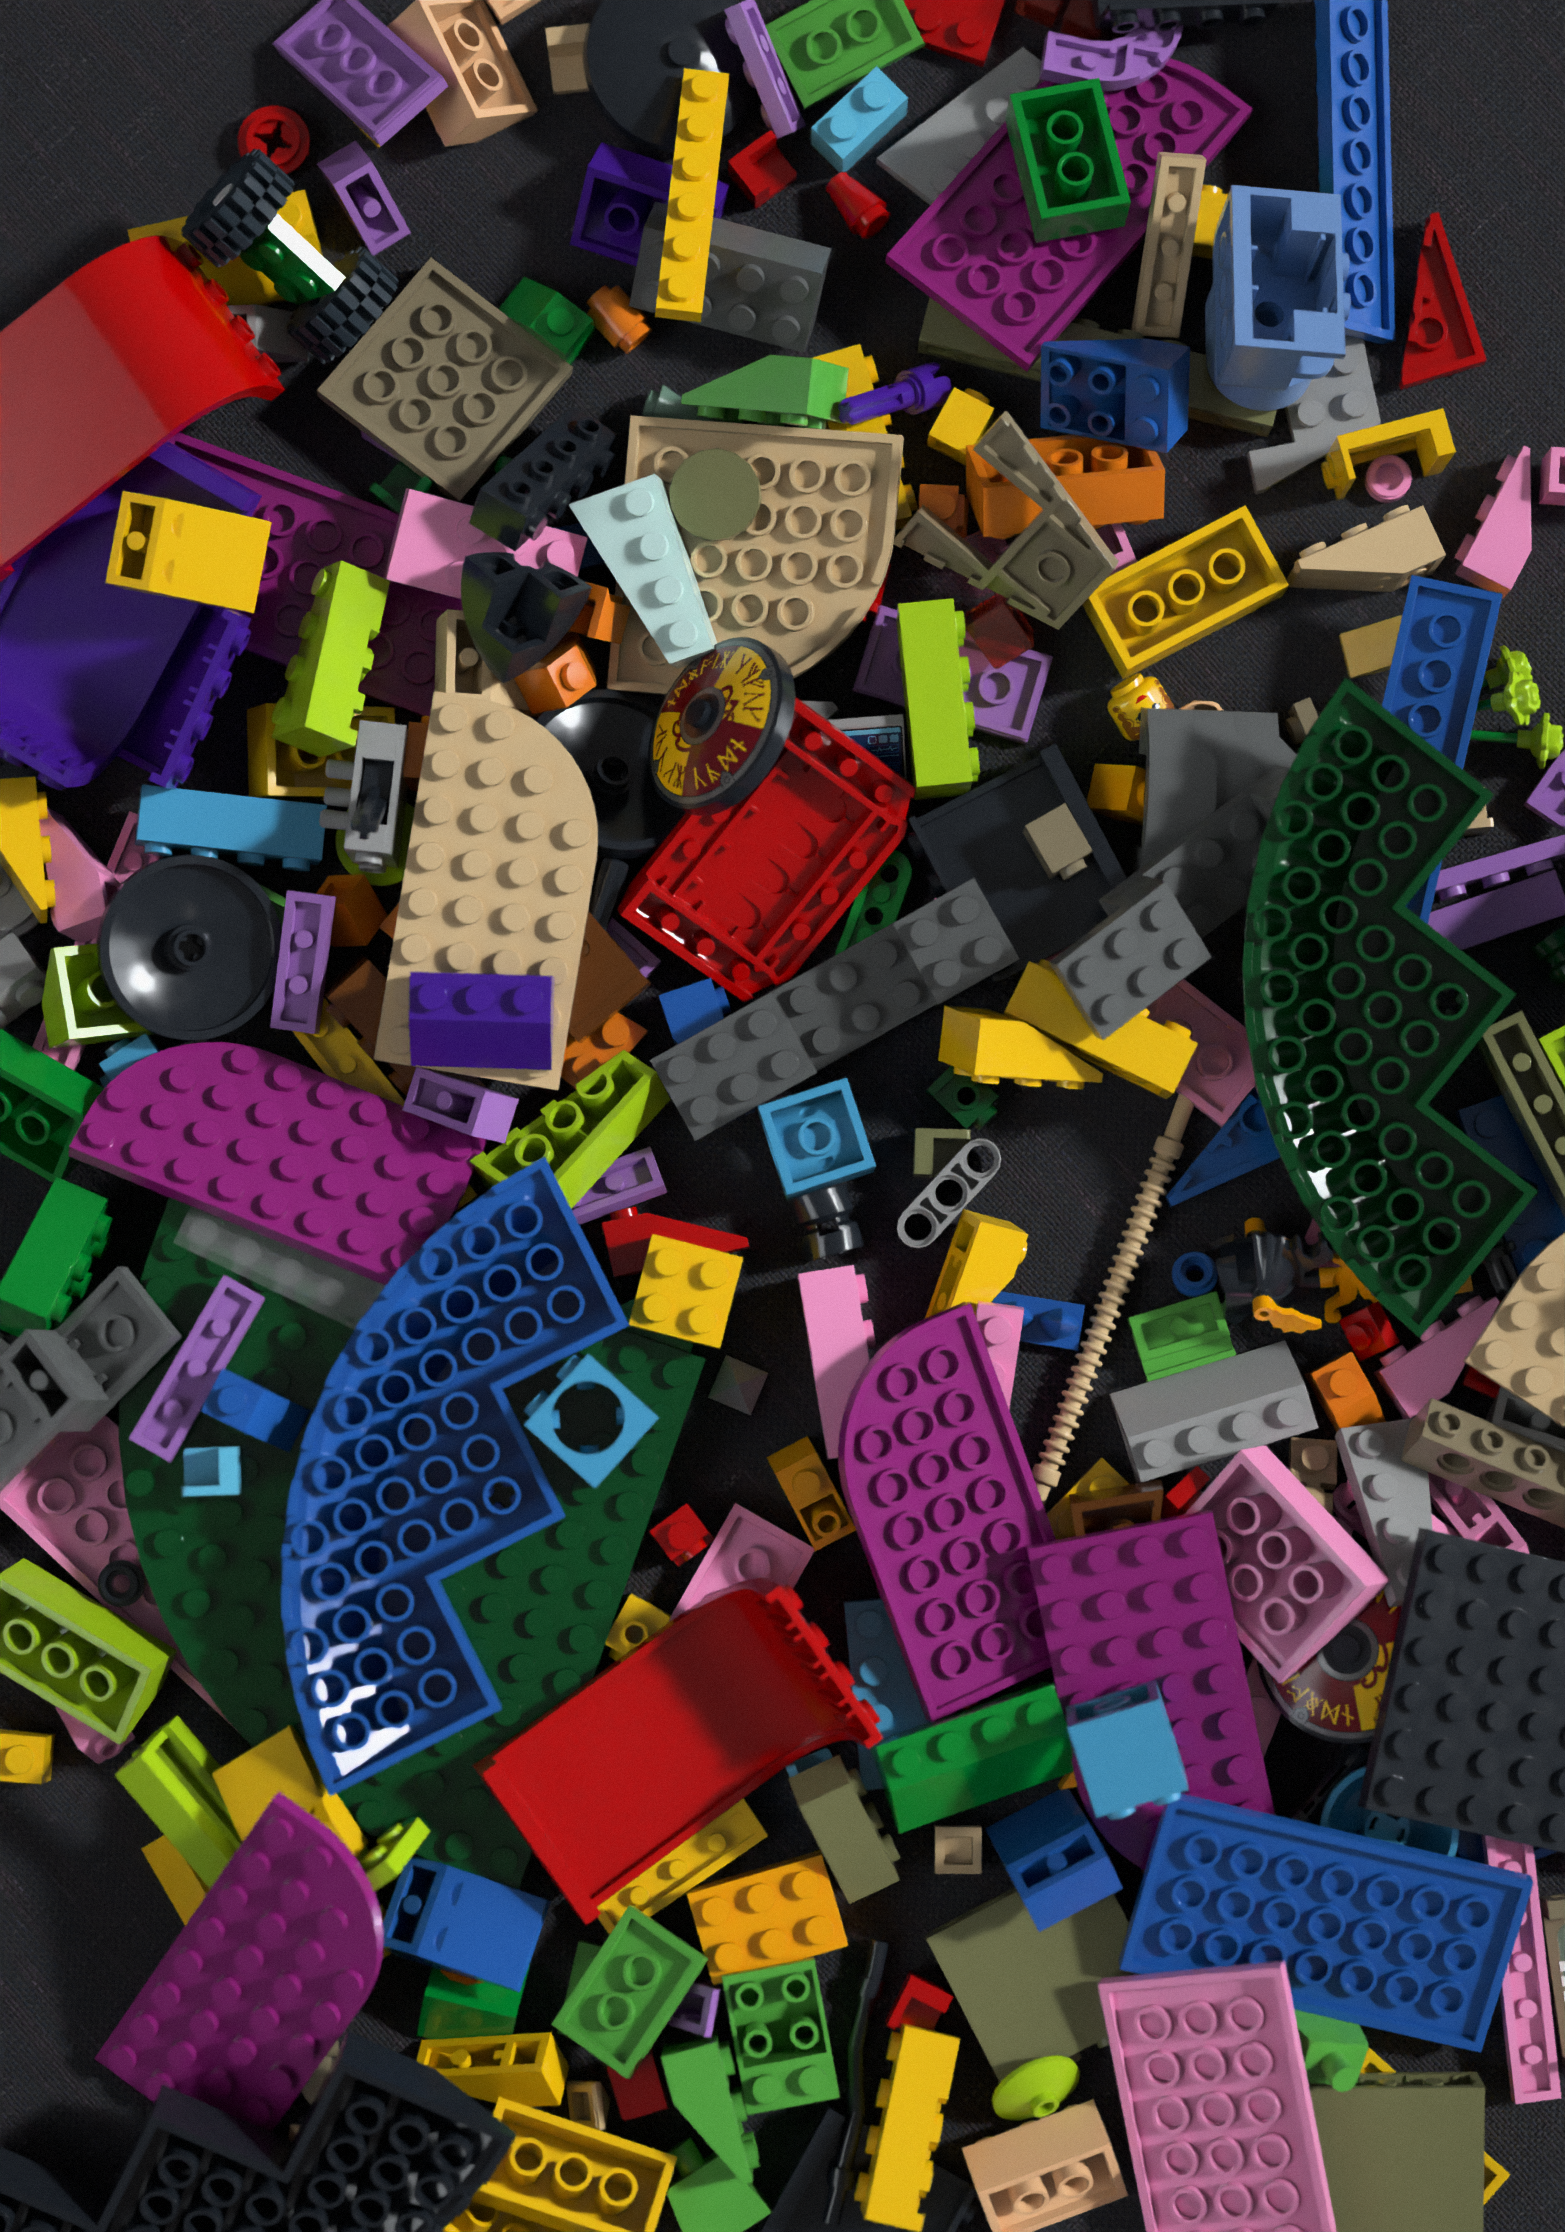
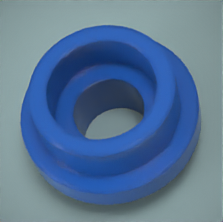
M1189 1252L1180 1256L1172 1268L1174 1286L1180 1293L1189 1297H1199L1208 1294L1213 1290L1218 1280V1270L1215 1262L1208 1255L1201 1252ZM1192 1270H1197L1203 1274V1278L1198 1282H1192L1187 1279L1186 1275Z

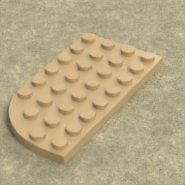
M434 691L374 1060L411 1066L409 1034L410 972L555 976L552 1070L415 1067L559 1090L596 867L598 824L590 789L571 754L545 727L527 715L500 703Z

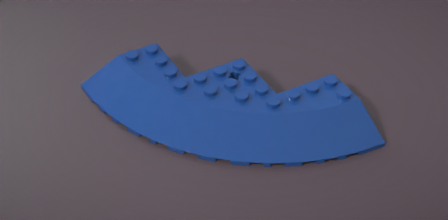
M545 1157L491 1187L490 1190L445 1223L398 1269L365 1315L362 1316L344 1350L331 1369L305 1431L300 1456L289 1491L285 1534L281 1552V1617L284 1627L287 1662L297 1708L301 1716L307 1743L329 1796L502 1709V1704L440 1580L566 1517L503 1389L629 1326ZM501 1481L504 1487L511 1485L514 1487L516 1493L510 1497L511 1506L504 1508L500 1502L491 1503L489 1496L495 1492L493 1484Z

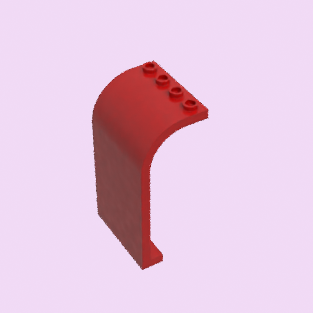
M155 235L140 238L117 247L72 274L0 332V582L15 571L11 566L13 562L182 429L205 414L229 402L245 397H258L272 401L285 391L277 379L281 375L278 366L266 353H259L251 341L255 338L254 332L239 315L234 317L225 304L229 301L227 293L215 279L211 278L209 280L200 268V265L204 263L202 257L188 241L183 243L167 236Z
M765 1577L752 1578L731 1585L700 1601L671 1620L473 1765L575 1914L586 1925L602 1914L598 1909L599 1905L792 1762L820 1747L837 1741L853 1740L870 1749L883 1739V1736L875 1726L881 1721L878 1714L865 1698L858 1701L850 1689V1686L855 1683L853 1677L839 1660L835 1663L831 1661L824 1650L829 1646L828 1640L814 1622H811L809 1625L806 1624L798 1612L803 1607V1604L788 1584L782 1587L780 1584Z

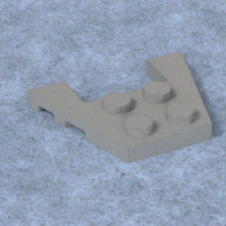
M1345 335L1346 354L1344 359H1334L1333 366L1327 375L1319 379H1312L1305 393L1297 401L1285 407L1292 443L1248 452L1247 459L1255 495L1269 490L1273 485L1289 476L1292 477L1310 464L1326 456L1337 436L1381 424L1364 341L1362 339Z

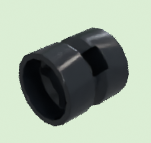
M846 1184L809 1193L789 1201L796 1226L802 1227L805 1230L800 1241L807 1263L827 1259L864 1247L858 1223L850 1220L848 1216L853 1210ZM836 1220L839 1231L820 1236L817 1225Z

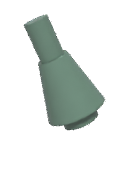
M663 384L659 392L650 390L641 414L645 417L722 422L716 421L715 418L697 416L696 407L681 404L682 397Z

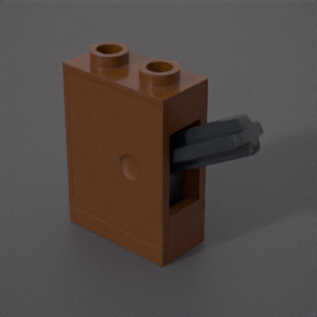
M605 857L602 860L591 891L568 1030L579 1043L585 1041L651 985L650 981L607 932L629 870L625 862Z

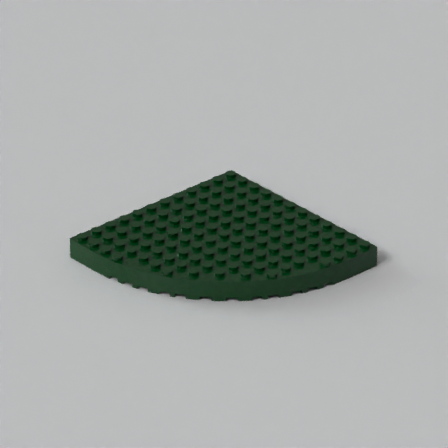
M169 1197L147 1257L140 1284L182 1337L119 1401V1449L125 1503L139 1560L164 1623L190 1670L228 1722L253 1747L292 1724L312 1755L306 1740V1734L290 1679L284 1627L281 1617V1552L285 1534L289 1491L296 1471L305 1431L322 1394L328 1375L360 1319L365 1315L386 1285ZM223 1275H226L266 1298L226 1369L309 1409L310 1412L290 1452L248 1435L204 1412H200L172 1462H169L133 1442L129 1437ZM622 1329L503 1389L566 1517L440 1580L502 1704V1709L338 1792L337 1795L359 1828L379 1838L394 1824L399 1823L402 1827H405L419 1817L430 1832L417 1848L415 1854L519 1890L532 1850L473 1765L594 1677L704 1366L705 1358ZM589 1354L659 1417L596 1488L592 1487L524 1425L530 1418L524 1410L542 1390L550 1396L557 1389L562 1381L556 1375L574 1355L582 1361ZM595 1382V1389L577 1390V1383L565 1389L555 1401L553 1410H559L560 1428L553 1429L559 1440L572 1450L580 1452V1446L598 1445V1450L600 1451L609 1446L617 1438L622 1425H616V1407H621L620 1401L608 1387ZM241 1446V1494L182 1496V1486H184L183 1452L186 1448ZM501 1481L494 1483L495 1492L489 1496L491 1503L500 1502L504 1508L511 1506L510 1497L516 1493L512 1485L504 1487Z

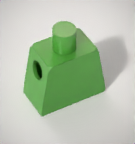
M1294 2010L1308 2083L1331 2084L1338 2092H1346L1352 2089L1358 2081L1368 2051V2042L1359 2024Z
M691 2137L682 2140L667 2151L668 2154L677 2156L675 2167L680 2175L670 2180L666 2193L682 2232H743L771 2214V2204L753 2182L743 2184L716 2152L703 2158Z

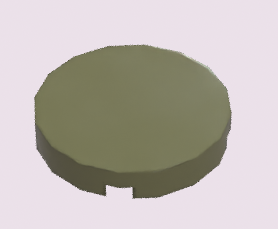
M719 448L700 450L685 459L674 473L669 490L671 510L679 524L695 537L711 542L731 540L745 532L752 524L757 511H759L762 500L760 481L752 466L736 453Z

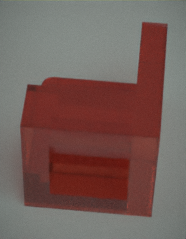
M998 593L966 612L965 628L995 669L1002 667L1034 646V631L1019 609L1007 604L1008 599Z

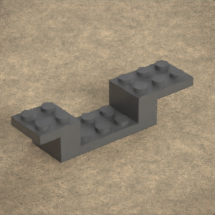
M1278 765L1272 767L1099 899L1108 918L1049 962L1096 1038L1106 1039L1211 958L1201 939L1247 904L1260 842L1280 786L1289 770L1288 767Z
M973 878L650 1061L696 1141L816 1074L818 1070L936 1004L939 1005L1019 960V957L976 880Z
M117 1267L57 1330L26 1329L0 1356V1492L59 1432H89L182 1337L127 1267Z

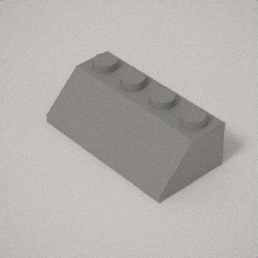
M1285 1340L1109 1394L1136 1482H1144L1183 1469L1192 1468L1237 1454L1243 1449L1267 1445L1319 1428L1305 1383Z

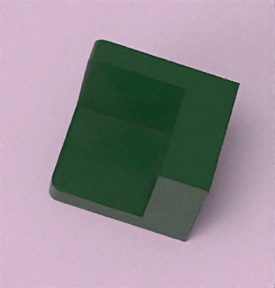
M401 461L398 462L380 486L373 482L368 488L374 499L389 511L398 515L400 514L406 488L430 495H435L438 492L433 487V482L426 476L422 478Z

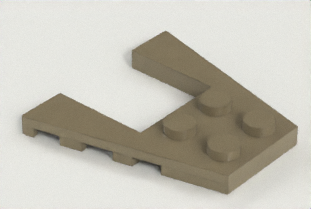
M1004 411L977 442L973 450L1037 503L1042 510L994 563L988 560L924 505L919 508L894 538V545L899 548L905 545L925 556L924 561L940 569H943L944 566L969 578L967 583L982 591L988 588L1008 599L1007 604L1059 630L1113 572L1119 561L1009 413Z

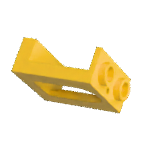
M1444 408L1337 436L1325 457L1326 462H1323L1321 465L1326 487L1328 489L1334 488L1337 500L1344 499L1356 479L1353 466L1374 461L1383 455H1397L1412 450H1417L1424 477L1442 473L1456 452Z

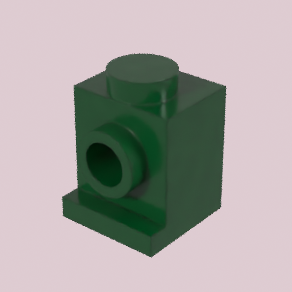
M950 1066L927 1089L926 1094L961 1129L967 1130L973 1124L980 1130L998 1111L992 1104L999 1096L985 1083L972 1081V1076L954 1074V1066ZM967 1088L973 1091L975 1100L972 1104L963 1105L958 1101L957 1094L961 1089Z

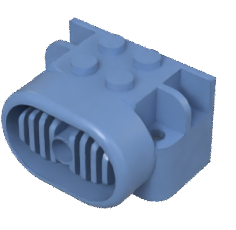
M1232 185L1217 222L1213 240V284L1205 306L1206 365L1214 385L1226 398L1248 409L1272 411L1287 407L1297 401L1305 393L1312 379H1319L1327 375L1333 366L1334 359H1344L1346 354L1345 321L1349 317L1351 298L1349 293H1344L1343 281H1346L1349 272V254L1342 253L1341 195Z

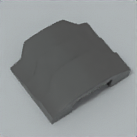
M1141 707L1139 754L1147 755L1142 845H1133L1132 874L1272 767L1278 765L1290 768L1296 754L1279 737L1278 713Z

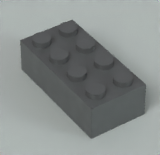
M659 202L654 203L644 226L629 303L630 307L653 313L656 310L668 205ZM713 217L701 322H686L804 353L814 327L831 248Z

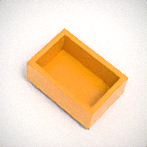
M821 1850L702 1884L687 1891L704 1956L708 1958L706 1963L713 1985L723 1983V1974L802 1960L848 1946L846 1933Z

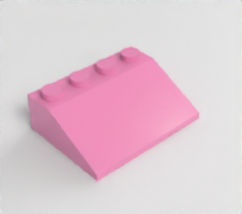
M1266 1445L1240 1450L1185 1513L1190 1514L1212 1509L1238 1638L1278 1683H1283L1361 1614L1391 1581Z

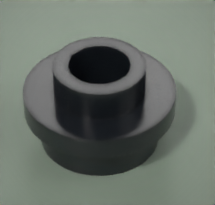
M118 1560L111 1562L103 1568L98 1577L99 1593L112 1606L126 1607L132 1605L139 1600L144 1592L145 1578L143 1572L136 1564L130 1561ZM120 1574L127 1576L130 1580V1587L126 1592H119L114 1586V1580Z

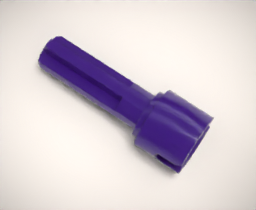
M935 362L901 371L893 384L841 400L838 404L840 411L839 419L844 424L854 425L902 409L906 413L915 415L942 407L951 394L950 378L945 375L934 378L933 375L940 368V364Z

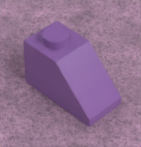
M356 141L317 163L336 200L373 256L411 233L372 160Z
M416 1067L402 1110L471 1136L505 1143L519 1099L426 1068Z

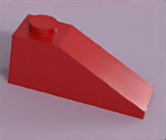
M637 1207L610 1212L611 1221L602 1223L615 1279L642 1273L652 1234L724 1253L749 1249L747 1237L650 1213L638 1215Z

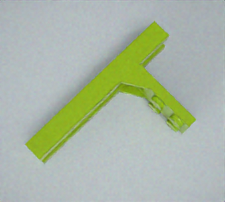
M177 1715L152 1733L141 1745L143 1748L136 1750L132 1754V1758L118 1770L115 1776L211 1889L242 1844V1841L212 1775L221 1766ZM419 1817L405 1827H402L399 1823L394 1824L377 1839L378 1846L371 1851L365 1846L357 1858L374 1891L400 1873L429 1834L430 1830Z

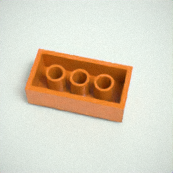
M1078 435L1028 439L1094 529L1101 528L1106 524L1125 522L1140 525L1149 520L1164 518L1165 468L1156 451ZM966 445V495L983 537L1006 539L1014 534H1020L1042 508L973 450L975 445Z

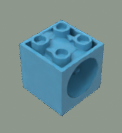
M847 1078L758 1106V1115L786 1200L874 1172L876 1164Z
M589 1354L582 1361L574 1355L557 1373L556 1376L562 1381L557 1389L550 1396L542 1390L524 1410L530 1416L524 1425L592 1487L596 1488L659 1417ZM595 1382L608 1387L620 1401L621 1407H616V1425H622L617 1438L600 1451L598 1450V1445L580 1446V1452L572 1450L559 1440L553 1429L560 1428L559 1410H553L555 1401L565 1389L577 1383V1390L595 1389Z
M1156 1679L1066 1707L1067 1728L1096 1818L1105 1815L1110 1820L1123 1818L1135 1812L1134 1806L1153 1801V1804L1156 1806L1165 1805L1178 1800L1181 1797L1180 1792L1188 1790L1185 1768Z

